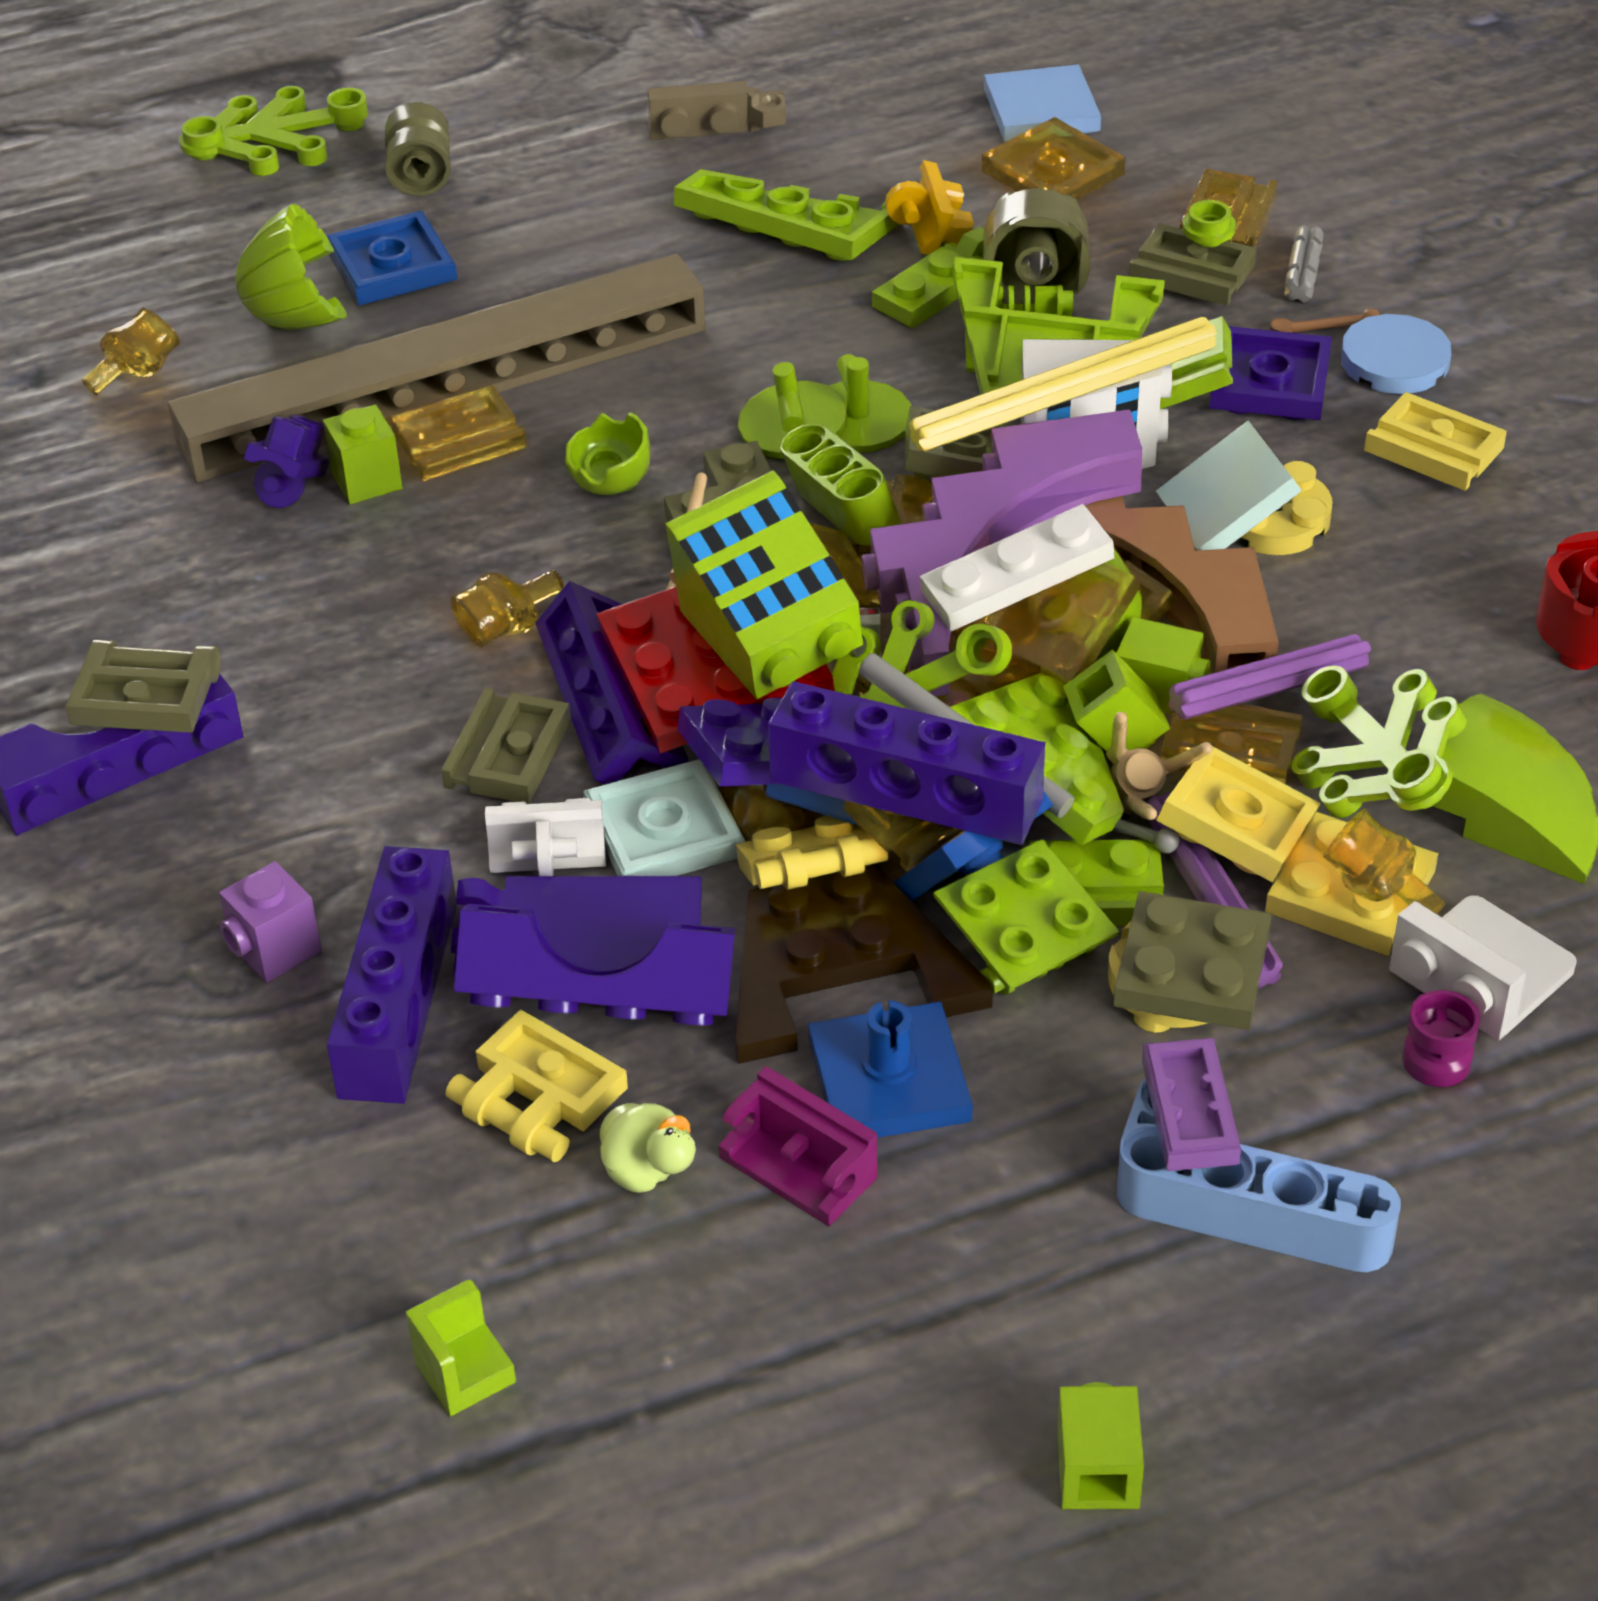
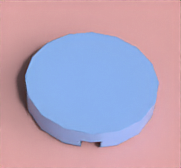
M1399 314L1371 316L1351 325L1343 336L1341 350L1342 367L1348 376L1359 383L1360 377L1372 382L1371 389L1378 392L1402 395L1405 392L1410 394L1422 392L1435 386L1437 378L1440 376L1445 377L1449 372L1451 342L1441 329L1426 320Z

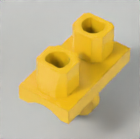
M923 160L919 167L921 171L920 183L915 181L898 183L886 195L885 206L888 216L894 222L900 225H912L920 253L929 255L937 250L941 243L953 242L958 245L963 234L973 229L974 220L970 212L960 210L964 197L961 184L943 180L937 163Z

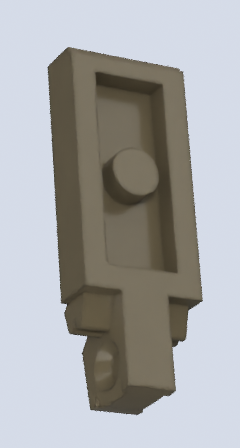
M746 81L650 88L648 90L650 140L745 131L754 132L760 130V127L768 128L785 125L786 104L783 91L759 92V88L747 87Z

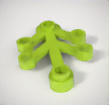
M298 86L280 88L275 93L276 97L260 111H258L257 100L253 96H235L228 101V107L216 117L198 116L187 120L182 125V133L179 136L180 149L183 153L193 156L198 160H210L221 154L247 161L250 172L257 176H268L278 171L277 150L273 146L297 152L298 161L304 166H317L324 163L328 158L325 139L317 135L305 136L293 131L333 123L342 131L358 130L363 127L364 120L368 117L366 95L357 88L337 89L327 97V108L304 112L307 108L305 93ZM254 140L269 145L254 146L242 141Z
M913 600L902 601L894 608L891 616L893 629L881 657L903 674L916 640L926 637L934 626V614L931 608L924 603ZM917 609L920 615V622L917 628L910 631L906 626V616L911 610ZM981 623L973 624L964 629L959 635L954 652L905 675L928 692H932L970 673L981 676H994L1002 672L1010 662L1012 656L1011 641L1008 635L998 627ZM861 627L862 635L867 643L863 654L857 657L852 650L837 660L832 673L836 692L852 695L863 661L872 653L879 656L881 641L878 634L872 629ZM993 640L996 644L997 652L994 659L986 663L982 658L981 650L987 641ZM871 683L867 693L859 696L906 708L873 683Z
M1332 665L1321 668L1305 681L1301 691L1302 697L1314 715L1331 723L1340 722L1361 743L1360 745L1329 749L1311 746L1300 751L1292 760L1291 769L1303 787L1308 789L1321 787L1319 799L1332 817H1348L1355 813L1363 802L1392 799L1394 804L1403 810L1426 809L1438 803L1449 789L1453 775L1449 765L1442 759L1447 740L1455 737L1465 728L1467 717L1453 697L1445 696L1435 699L1437 690L1424 670H1409L1396 679L1392 687L1395 697L1384 728L1358 704L1356 699L1358 696L1357 687L1343 667ZM1424 709L1422 720L1426 726L1417 749L1407 751L1405 748L1417 711ZM1383 766L1388 770L1387 774L1358 779H1353L1345 774L1333 777L1335 772Z

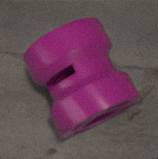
M1435 990L1418 996L1412 1003L1408 1022L1409 1033L1406 1036L1402 1061L1405 1070L1415 1080L1429 1086L1448 1087L1462 1082L1470 1073L1474 1053L1473 1044L1477 1039L1481 1017L1477 1007L1469 998L1453 991Z

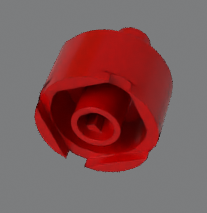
M1598 531L1583 532L1569 536L1557 545L1556 553L1552 557L1549 556L1546 563L1536 613L1537 629L1543 640L1560 653V661L1565 666L1575 670H1588L1594 665H1598Z

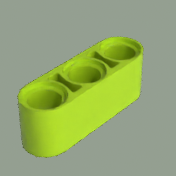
M806 424L791 430L784 436L780 443V450L799 495L851 540L860 545L870 546V529L901 525V519L881 470L827 427L821 424Z

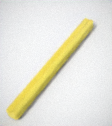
M1199 317L915 417L909 423L911 441L916 444L919 451L926 452L1209 351L1216 345V328L1209 323L1207 318Z

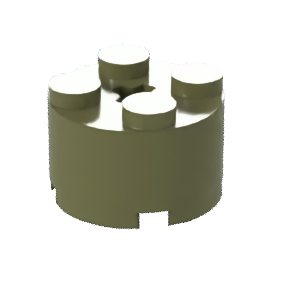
M1032 188L1006 193L997 200L996 206L989 214L984 227L983 260L1003 262L1001 286H1003L1005 304H1007L1008 285H1014V304H1023L1024 285H1030V303H1035V286L1062 285L1063 290H1073V294L1077 292V295L1084 288L1090 273L1089 231L1085 216L1077 200L1072 196L1049 189Z

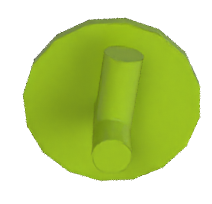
M852 354L841 356L837 360L836 366L842 381L828 385L840 393L847 406L846 428L839 438L858 453L874 452L893 446L906 435V423L912 404L901 391L888 384L869 380V363L867 359L855 357Z
M781 362L772 369L775 385L765 388L750 398L740 411L738 430L744 443L758 441L764 456L784 459L780 450V443L791 430L806 424H821L839 437L846 428L848 411L840 393L826 384L808 380L797 381L794 365L790 362Z

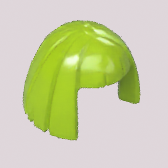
M291 204L283 208L270 218L255 234L239 258L235 281L238 297L241 299L242 304L262 323L273 328L286 330L321 327L336 323L347 317L346 310L336 297L326 300L322 295H319V291L312 280L304 277L306 273L304 266L334 252L330 241L323 230L317 227V222L310 214H307L304 208L301 209L297 204Z

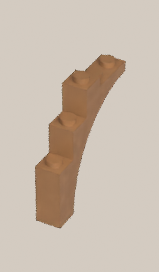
M1123 496L1085 505L1113 540L1114 549L1134 577L1139 587L1141 598L1154 605L1176 627L1204 633L1202 658L1211 661L1209 674L1277 656L1279 641L1254 547L1195 550L1184 505L1126 509Z

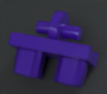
M290 415L289 419L275 416L272 419L266 440L250 442L248 444L243 459L253 463L266 461L259 467L254 479L256 494L262 502L276 508L291 506L300 499L304 492V478L326 475L330 463L329 458L318 454L325 434L322 424L299 415Z

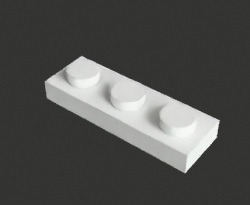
M1081 504L921 575L922 593L951 632L1114 559L1113 540L1084 504Z

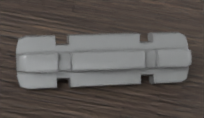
M1303 225L1295 232V242L1292 246L1288 265L1289 271L1286 275L1284 295L1289 301L1299 299L1304 303L1313 296V286L1316 280L1324 235L1317 226L1310 229Z

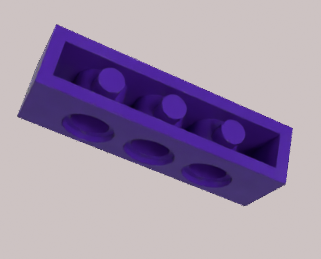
M795 681L791 682L768 723L770 782L1020 845L1023 844L1043 801L1046 742Z
M384 846L327 1042L337 1099L405 1104L457 906L449 850Z

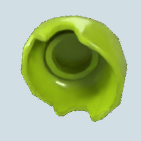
M632 412L628 413L623 421L614 420L605 413L600 414L590 427L577 431L567 442L565 450L567 472L583 489L593 494L613 495L632 490L649 469L651 445L648 429L640 418Z

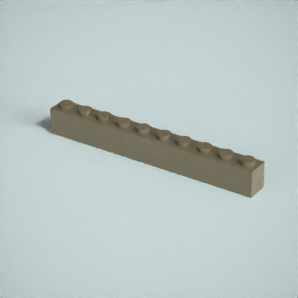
M676 253L168 401L176 445L198 483L265 463L266 461L253 463L243 458L250 442L266 440L272 419L275 416L289 419L290 415H299L323 425V419L341 415L350 409L365 408L376 404L388 425L705 331L703 285ZM325 434L323 436L321 445L326 444Z

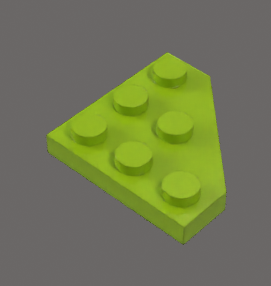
M1038 673L950 706L951 709L976 726L1046 742L1044 775L1073 795L1075 800L1070 810L1062 818H1058L1048 810L1042 814L1078 843L1083 845L1113 830L1124 809L1101 746L1075 720L1063 687L1066 684L1052 676Z

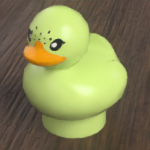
M656 1103L622 1104L608 1113L600 1128V1141L602 1143L600 1147L601 1160L607 1174L617 1185L631 1192L642 1193L654 1189L656 1183L665 1181L670 1174L684 1171L694 1159L696 1147L695 1141L690 1135L688 1120L681 1115H675L670 1109Z

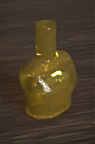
M141 307L137 314L128 322L110 329L102 337L100 347L105 359L82 379V382L91 393L97 396L123 372L137 377L153 375L162 369L167 356L181 344L180 339L166 321L149 309Z
M555 569L521 585L505 574L498 572L482 575L470 588L451 597V609L465 633L479 647H484L497 638L520 634L532 629L538 619V613L534 604L561 592L564 588V583L560 574Z
M1366 808L1358 812L1342 828L1323 854V857L1339 871L1344 886L1364 899L1382 902L1397 894L1408 905L1416 901L1435 914L1445 904L1438 895L1413 874L1416 858L1414 845L1406 837L1378 823Z

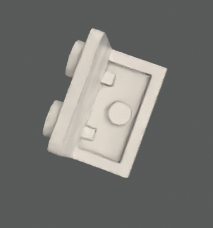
M1468 896L1443 917L1438 916L1416 901L1398 914L1389 970L1423 993L1447 990L1457 992L1469 998L1477 1007L1481 1017L1479 1029L1500 1041L1574 974L1577 960L1571 952L1484 898Z

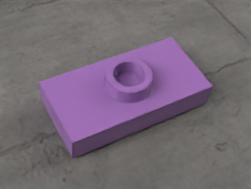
M1214 1038L1143 1044L1142 1064L1166 1170L1176 1171L1239 1165L1241 1145Z

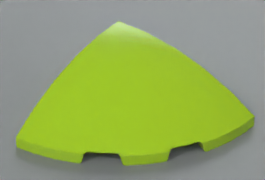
M1481 693L1469 697L1459 704L1467 717L1466 726L1458 735L1447 740L1442 759L1447 762L1452 771V782L1442 799L1433 806L1466 819L1463 833L1464 838L1584 884L1592 869L1598 847L1596 805L1592 795L1593 789L1584 771L1574 757L1546 729L1523 713Z

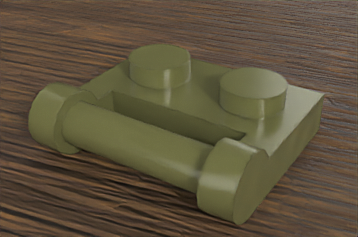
M93 640L65 706L70 725L193 733L211 683H216L219 677L221 666L219 648L217 646L197 645L194 651L118 647L114 640Z

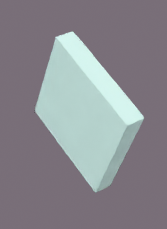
M1246 421L1156 490L1166 506L1184 505L1193 545L1196 550L1226 549L1302 491L1249 421Z
M700 759L583 791L584 798H589L591 801L602 800L605 851L617 876H678L738 859L735 844L745 842L713 777Z

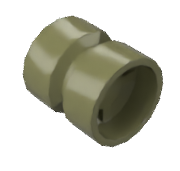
M413 102L397 107L388 116L385 125L386 176L392 186L402 193L413 196L432 194L446 184L451 172L448 121L441 111L426 103Z

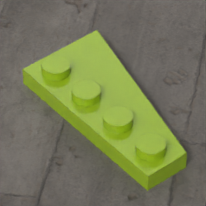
M700 169L674 187V206L693 211V214L699 218L719 219L735 224L741 231L764 233L780 238L782 243L794 247L806 246L825 252L827 257L839 261H852L899 225L888 216L885 202L882 205L881 211L859 207L860 197L839 194L836 201L809 198L810 188L794 185L778 187L768 191L764 190L763 180Z

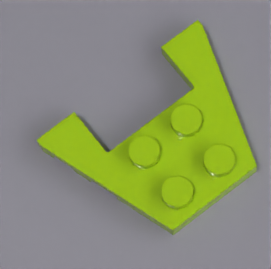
M954 257L953 262L954 283L980 394L1022 380L1023 339L1136 340L1142 337L1163 300L1165 280L1116 275L1111 315L1108 321L997 308L1003 262Z

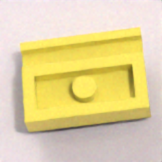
M1405 392L1379 419L1378 427L1375 430L1370 429L1366 433L1364 451L1466 491L1470 487L1471 479L1473 477L1478 478L1504 449L1507 430Z

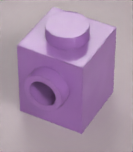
M276 861L219 892L225 920L220 922L219 927L226 944L237 957H242L266 983L322 952L312 897Z

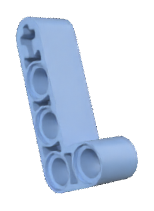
M1146 1078L1143 1080L1138 1088L1120 1142L1116 1196L1120 1205L1128 1213L1139 1218L1351 1271L1370 1272L1378 1270L1388 1263L1393 1253L1401 1210V1199L1396 1189L1387 1181L1375 1176L1240 1144L1241 1155L1239 1165L1167 1171Z

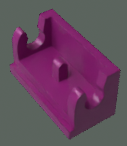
M767 1066L757 1074V1079L732 1102L722 1117L724 1123L736 1128L731 1130L718 1145L719 1158L828 1227L877 1179V1132Z

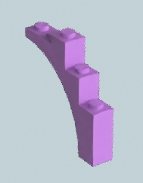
M1130 409L992 428V453L982 455L983 471L932 478V503H925L922 506L923 522L870 529L871 554L861 555L862 573L866 591L877 590L882 614L893 612L894 608L905 600L924 603L931 608L934 614V626L931 632L926 637L916 640L907 664L909 672L949 654L948 647L951 632L923 595L920 581L921 575L1081 504L1088 505L1100 500L1141 492L1142 446ZM917 609L911 610L906 616V626L910 631L917 628L920 622V615ZM950 683L929 693L933 696L950 694Z

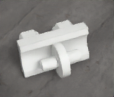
M589 798L566 799L565 802L541 804L507 802L502 803L501 806L485 807L490 873L538 870L539 877L553 876L554 869L606 866L602 800L591 801Z

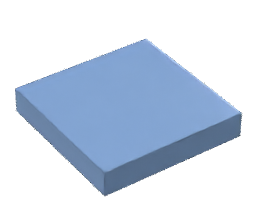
M1079 64L984 74V91L1005 142L1093 133L1101 129V114Z

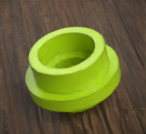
M1202 200L1190 207L1189 213L1183 219L1182 230L1184 235L1197 245L1216 247L1234 236L1236 222L1231 216L1230 207L1225 203L1216 200Z

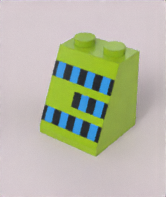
M774 470L665 523L681 612L756 700L780 687L791 684L792 681L835 659L844 657L850 651L863 645L857 598L791 493Z

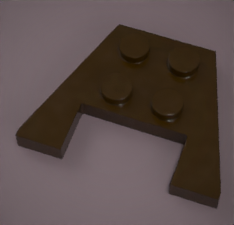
M876 864L866 865L864 873L843 877L839 872L808 878L807 886L789 890L783 885L764 889L748 890L735 1033L736 1058L738 1064L798 1051L797 1031L785 998L914 971L927 1003L942 1002L947 1018L992 1008L993 989L990 982Z

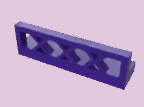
M569 581L535 624L564 701L570 705L571 720L594 780L605 785L620 781L639 758L664 768L688 762L689 759L683 746L659 754L600 632L596 613L623 604Z

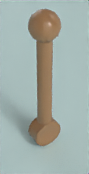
M1368 308L1360 315L1291 322L1285 318H1277L1271 322L1270 330L1295 333L1349 327L1366 317L1381 314L1374 308Z

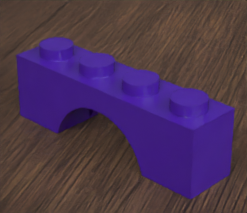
M219 673L217 682L211 683L193 733L105 728L84 734H61L30 723L0 736L1 815L17 836L243 738L235 692Z
M467 904L460 910L454 992L470 993V1003L480 1006L509 1007L511 1005V997L538 999L537 1009L547 1012L577 1013L579 1003L606 1005L605 1015L614 1018L645 1019L646 1009L673 1011V1021L677 1023L713 1025L714 1015L727 1016L736 928L668 922L658 942L640 959L614 969H593L568 960L550 944L541 929L535 910Z

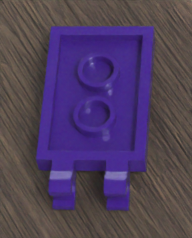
M506 876L505 890L497 889L483 879L470 877L458 880L456 903L461 905L460 910L467 904L535 910L545 937L562 956L584 967L614 969L631 964L647 954L660 939L668 922L701 925L702 876ZM459 926L453 928L451 941V953L455 954L453 971L454 977L456 969Z

